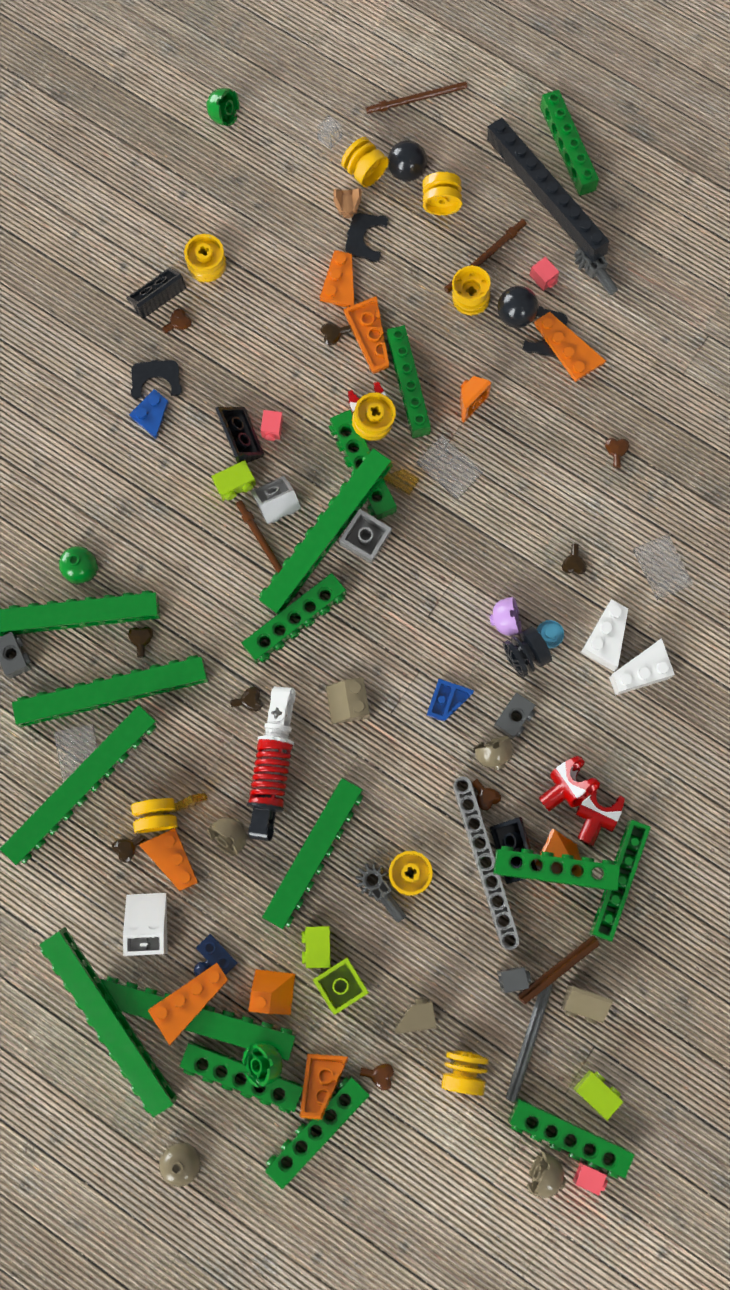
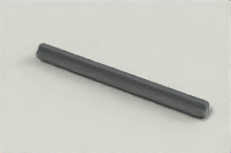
M550 984L537 996L506 1094V1099L516 1102L553 984Z

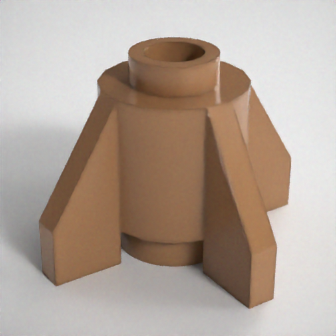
M361 188L353 190L333 189L334 203L339 214L343 215V218H353V215L357 214L361 203Z

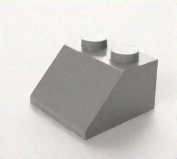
M285 476L251 491L267 524L277 522L280 518L292 515L301 509L294 489Z

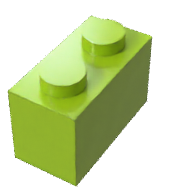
M245 460L211 476L222 501L226 499L231 500L241 492L252 490L253 486L256 485L255 479Z
M330 926L305 927V931H302V943H306V951H302V964H306V968H330Z
M589 1070L573 1089L608 1121L623 1103L619 1098L621 1093L613 1086L608 1088L604 1084L606 1079L597 1071L593 1073Z

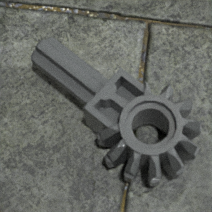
M578 247L574 257L576 258L575 264L579 265V270L584 268L585 273L591 279L597 277L609 295L617 292V286L606 272L608 263L603 256L592 263Z
M373 863L372 870H370L368 864H365L367 872L360 868L359 872L363 874V877L356 876L357 880H363V882L358 883L356 886L361 887L364 885L365 888L361 891L362 894L369 889V897L373 895L376 901L380 900L397 923L402 921L406 914L389 893L392 891L388 886L389 880L382 879V877L388 876V872L380 874L384 867L380 866L377 871L375 870L376 863ZM370 874H375L378 877V883L374 886L367 883V877Z

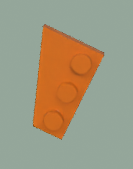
M334 250L320 294V301L346 308L354 305L352 254Z
M176 828L139 844L179 891L199 883Z
M307 1054L300 1118L322 1119L348 1062V1056Z

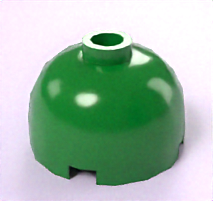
M219 88L213 91L206 103L209 117L216 124L224 126L233 125L238 117L235 116L236 110H239L240 107L237 93L228 88Z
M72 546L61 554L59 570L68 582L80 585V583L89 582L94 578L98 570V564L95 555L90 550L81 546Z
M257 1043L247 1047L243 1054L242 1062L243 1065H246L247 1072L244 1073L253 1086H267L276 1081L280 1076L283 1067L282 1057L273 1045Z

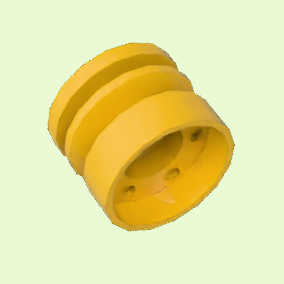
M361 137L352 143L341 160V166L349 174L354 175V179L364 188L378 181L389 164V159L379 149H376V146L367 137Z
M466 266L458 270L453 277V305L457 311L464 315H478L489 306L491 282L490 276L484 269L477 266Z
M446 1051V1057L454 1059V1062H445L444 1065L453 1069V1073H443L441 1088L463 1094L483 1096L486 1081L478 1078L477 1075L487 1073L488 1069L479 1067V1064L487 1065L489 1064V1059L470 1051Z

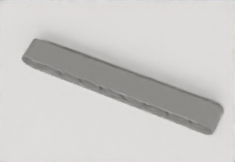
M459 777L453 784V791L500 945L504 949L513 950L519 945V937L500 875H493L495 858L472 783L467 777ZM460 781L465 782L468 787L467 790L460 791L457 788V783ZM465 800L473 803L472 810L464 809L463 802ZM476 819L479 822L478 829H471L468 824L469 820ZM475 839H483L485 842L484 848H477L474 844ZM482 857L490 859L491 864L489 868L481 866L480 860ZM489 876L496 879L497 883L493 888L486 884V879ZM494 896L502 898V905L500 907L493 905L492 899ZM501 915H505L508 918V924L505 927L500 926L498 923V918ZM507 935L514 937V944L510 947L504 943V938Z

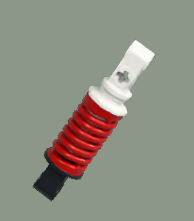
M273 687L268 721L264 726L266 729L265 735L258 736L257 760L254 763L256 767L253 769L255 774L252 776L254 782L251 783L253 790L250 791V799L246 806L253 808L248 831L250 839L271 841L274 834L276 812L284 811V799L276 796H285V791L280 789H285L287 785L281 783V781L286 782L288 777L282 774L289 773V769L284 767L290 766V762L285 760V758H291L290 753L294 746V742L289 740V733L292 730L290 727L292 710L296 697L294 688Z

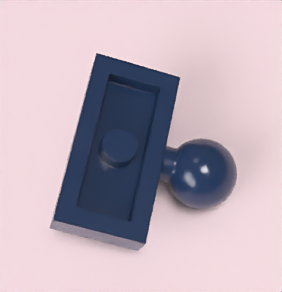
M211 934L196 947L199 953L206 959L205 962H199L195 965L194 974L196 977L215 963H218L225 975L238 964Z

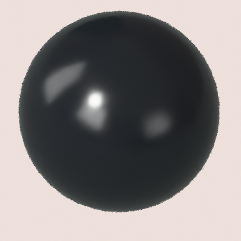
M404 140L398 142L392 147L388 155L389 171L398 180L405 182L414 181L425 172L427 155L423 147L415 141Z
M524 286L508 288L502 293L497 304L500 319L512 328H523L532 323L539 309L536 295Z

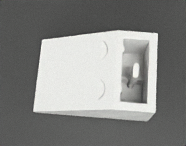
M167 893L126 895L123 956L168 954Z

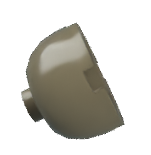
M510 736L496 737L490 739V742L485 744L482 742L473 747L478 762L487 768L494 767V770L506 767L505 763L510 761L513 756V745Z
M223 817L207 829L210 839L212 841L216 839L220 843L217 847L230 856H237L246 845L247 835L244 829L245 826L239 819Z
M189 1143L172 1144L164 1151L160 1158V1175L171 1186L182 1187L189 1185L200 1172V1154Z
M541 1152L543 1156L538 1155L530 1169L529 1177H532L531 1184L527 1183L528 1192L540 1198H550L564 1188L566 1178L564 1177L563 1166L559 1160L550 1154Z

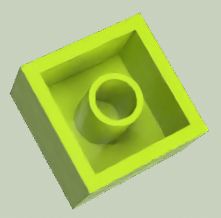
M348 957L313 979L333 1015H336L369 993Z

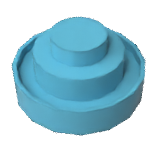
M546 620L537 627V631L549 649L558 647L563 641L564 630L558 622Z

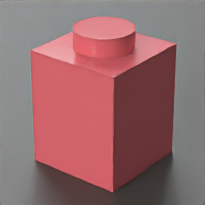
M544 257L531 267L529 276L544 291L548 287L552 288L558 282L559 271Z
M263 410L260 430L262 438L269 441L280 440L283 424L282 412Z
M580 1161L573 1182L575 1185L599 1196L600 1192L605 1190L608 1180L606 1179L607 1175L603 1171Z

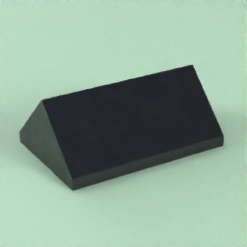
M169 267L126 297V299L139 316L144 319L186 289L183 276Z
M245 407L215 408L237 463L243 460L249 463L265 456Z
M522 817L490 827L496 850L501 849V846L513 847V851L521 852V849L531 850ZM518 857L511 859L512 867L519 868L521 866V860ZM533 860L531 867L533 870L538 871L535 860ZM504 876L506 884L524 880L523 878Z

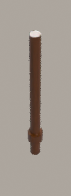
M465 81L387 102L386 100L379 101L378 104L365 107L366 113L385 112L393 107L468 88V85Z
M522 219L514 227L511 226L507 229L505 235L469 266L479 267L506 242L513 240L518 235V232L527 225L526 221ZM452 281L444 287L447 293L452 291Z
M242 500L238 501L236 506L242 514L241 518L245 524H248L274 569L279 573L283 567L255 523V517L251 511L247 510Z

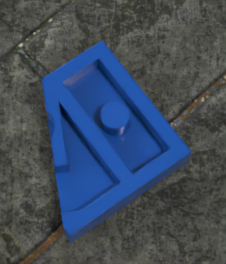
M153 389L129 416L153 438L157 439L160 424H162L164 419V412L168 407V400Z
M438 679L426 716L445 722L473 694L474 690Z

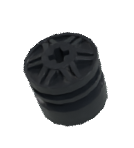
M532 626L520 633L521 641L513 636L511 642L509 640L503 642V648L509 663L523 678L528 675V671L531 673L535 671L533 662L541 668L552 661V655L546 642Z

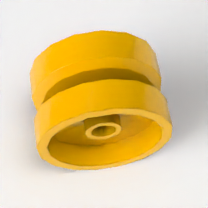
M436 172L424 178L422 183L424 194L423 208L426 212L433 215H449L459 211L462 207V182L458 175L450 172Z
M199 234L187 242L184 256L188 271L192 277L202 282H211L220 278L226 269V259L223 245L219 239L210 234Z
M381 393L363 395L357 401L352 416V426L355 432L361 438L369 441H378L385 438L390 432L396 417V409L393 402Z
M157 798L132 804V815L135 817H145L133 822L134 833H150L178 827L177 817L167 814L176 809L175 800L173 798Z
M405 851L398 854L392 860L389 867V880L392 887L398 893L406 896H415L422 893L430 885L433 877L432 866L429 860L423 854L416 851ZM408 870H412L414 872L413 877L409 878V876L406 875Z

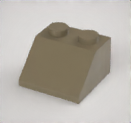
M364 677L347 679L326 686L332 725L370 719Z
M568 985L561 1009L566 1010L565 1015L577 1018V1015L585 1017L584 1021L596 1025L597 1021L604 1022L613 1000Z
M427 997L415 999V1003L410 1004L394 1027L395 1034L437 1028L433 1002L431 1000L428 1001Z

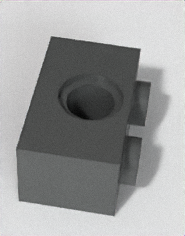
M13 632L0 637V665L5 676L9 679L31 670L29 664L32 663L28 653H24L22 649L24 643L21 637L16 636ZM12 651H16V656L13 659H10V653Z
M516 692L493 727L506 736H510L512 740L515 735L519 737L525 729L522 726L525 720L530 722L536 713L533 710L536 705ZM518 713L521 716V720L518 722L513 721L511 714Z
M520 966L497 971L501 992L509 993L529 988L528 983H531L529 970H525V967Z

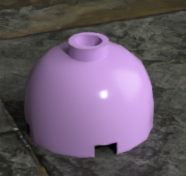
M509 597L497 602L493 607V614L490 615L491 625L496 626L497 631L503 635L511 636L522 632L521 621H519L518 617L519 609L515 598Z

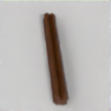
M595 936L588 938L530 984L528 989L521 991L517 995L519 1001L522 1004H527L600 945L598 939Z

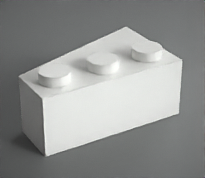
M611 599L580 653L615 671L619 664L628 608Z
M662 638L609 677L615 696L668 680L675 675Z

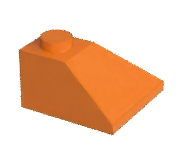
M473 376L470 380L467 379L462 383L460 387L461 420L463 422L489 397L492 382Z
M552 829L541 853L551 852L554 853V857L562 858V854L573 855L575 860H581L577 844L555 829ZM537 860L536 866L541 868V863ZM554 862L551 866L552 871L555 874H559L561 872V865ZM578 865L572 867L573 875L576 877L581 875V868Z
M255 969L248 1012L291 1015L295 974Z

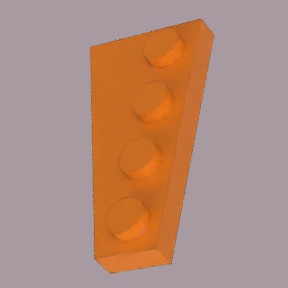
M377 296L343 309V313L372 374L389 368Z
M548 312L534 322L535 327L575 382L605 364L606 360L551 312Z
M215 963L148 1010L170 1046L203 1010L206 1004L228 982L218 963Z

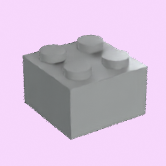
M359 509L339 540L340 546L372 564L390 536L392 528Z

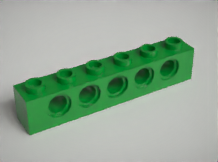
M559 89L543 94L540 109L578 195L582 196L596 191L599 178Z
M404 325L387 329V341L412 439L430 435L431 425L406 327Z
M348 410L330 418L331 425L328 427L332 436L336 435L338 440L336 444L339 451H343L346 456L344 461L347 468L351 467L353 471L358 464L363 462L364 455L370 452V449L365 439L355 432L352 426L353 414L351 410ZM345 431L351 433L349 436L342 435V433ZM352 447H356L359 449L357 452L354 453L349 451V449ZM383 479L367 500L369 505L367 510L377 520L397 512V506ZM375 495H379L382 497V499L380 501H374L372 497Z
M333 573L329 574L241 642L242 646L256 664L265 662L270 658V654L274 650L279 651L286 645L285 642L290 638H296L301 633L300 630L305 626L307 628L315 623V619L318 616L326 615L331 610L330 607L335 603L337 605L346 598V589ZM323 593L331 595L328 600L320 598ZM310 604L316 607L312 612L305 610ZM294 616L301 618L300 622L296 624L290 620ZM278 628L286 630L283 635H277L275 632ZM264 639L271 641L267 647H262L260 643Z
M634 820L627 822L614 860V865L620 866L618 890H604L589 933L590 935L612 942L651 828L650 826Z
M501 846V849L496 850L493 875L610 891L618 890L620 866L614 865L615 861L602 860V863L594 862V858L582 857V860H575L573 855L562 854V858L554 857V853L542 852L541 855L533 854L534 850L521 849V852L513 851V847ZM513 857H518L521 860L519 868L512 867L511 859ZM533 860H538L541 863L539 871L532 869L531 862ZM554 862L561 865V872L559 874H555L551 869ZM574 865H578L581 868V875L579 877L574 876L572 873ZM594 868L600 869L602 873L600 879L593 877L592 871Z
M194 1042L188 1043L179 1066L184 1069L183 1072L191 1076L198 1074L203 1076L202 1080L213 1084L216 1081L221 1083V1087L226 1090L232 1091L234 1088L241 1091L240 1095L250 1099L252 1096L260 1099V1103L271 1106V1103L279 1106L278 1109L289 1114L290 1111L295 1112L303 1091L302 1084L281 1076L273 1083L267 1085L264 1091H258L248 1079L246 1083L240 1084L236 1080V1075L247 1072L246 1065H243L242 1061ZM200 1058H205L208 1061L207 1069L199 1067L198 1061ZM223 1065L227 1068L226 1076L218 1074V1066ZM282 1088L285 1091V1097L282 1099L276 1098L274 1090Z
M353 1075L349 1079L346 1076L339 1083L340 1089L335 1094L333 1093L325 1112L329 1109L334 1110L337 1114L336 1118L329 1120L324 1113L321 1120L311 1119L306 1125L302 1123L295 1131L297 1135L292 1140L288 1138L280 1147L282 1151L277 1156L273 1154L265 1163L267 1165L265 1169L266 1174L281 1189L295 1177L370 1096V1093ZM342 1094H348L351 1097V1102L344 1105L340 1102L339 1097ZM313 1125H319L322 1128L320 1135L312 1134L311 1127ZM298 1141H305L308 1148L304 1151L298 1150L296 1147ZM285 1156H289L293 1160V1164L289 1167L282 1164V1158Z
M520 1098L515 1102L508 1119L509 1124L512 1125L511 1129L519 1133H523L524 1130L531 1134L530 1138L540 1143L542 1140L550 1143L549 1147L561 1152V1149L569 1152L568 1156L578 1161L583 1158L588 1161L587 1165L597 1170L602 1167L608 1170L606 1174L616 1179L619 1176L626 1178L635 1155L630 1150ZM530 1116L537 1118V1123L533 1127H529L526 1124ZM549 1125L556 1127V1132L552 1136L546 1135L545 1132ZM569 1134L575 1136V1141L571 1145L565 1144V1137ZM592 1143L594 1145L593 1152L586 1154L584 1152L585 1145ZM609 1152L612 1153V1161L605 1163L603 1160L604 1155Z

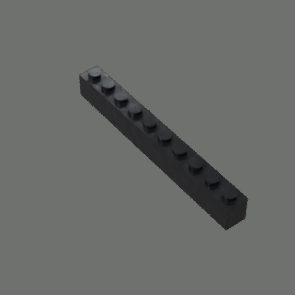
M501 117L488 125L487 141L593 263L606 255L609 247L607 237L507 122Z

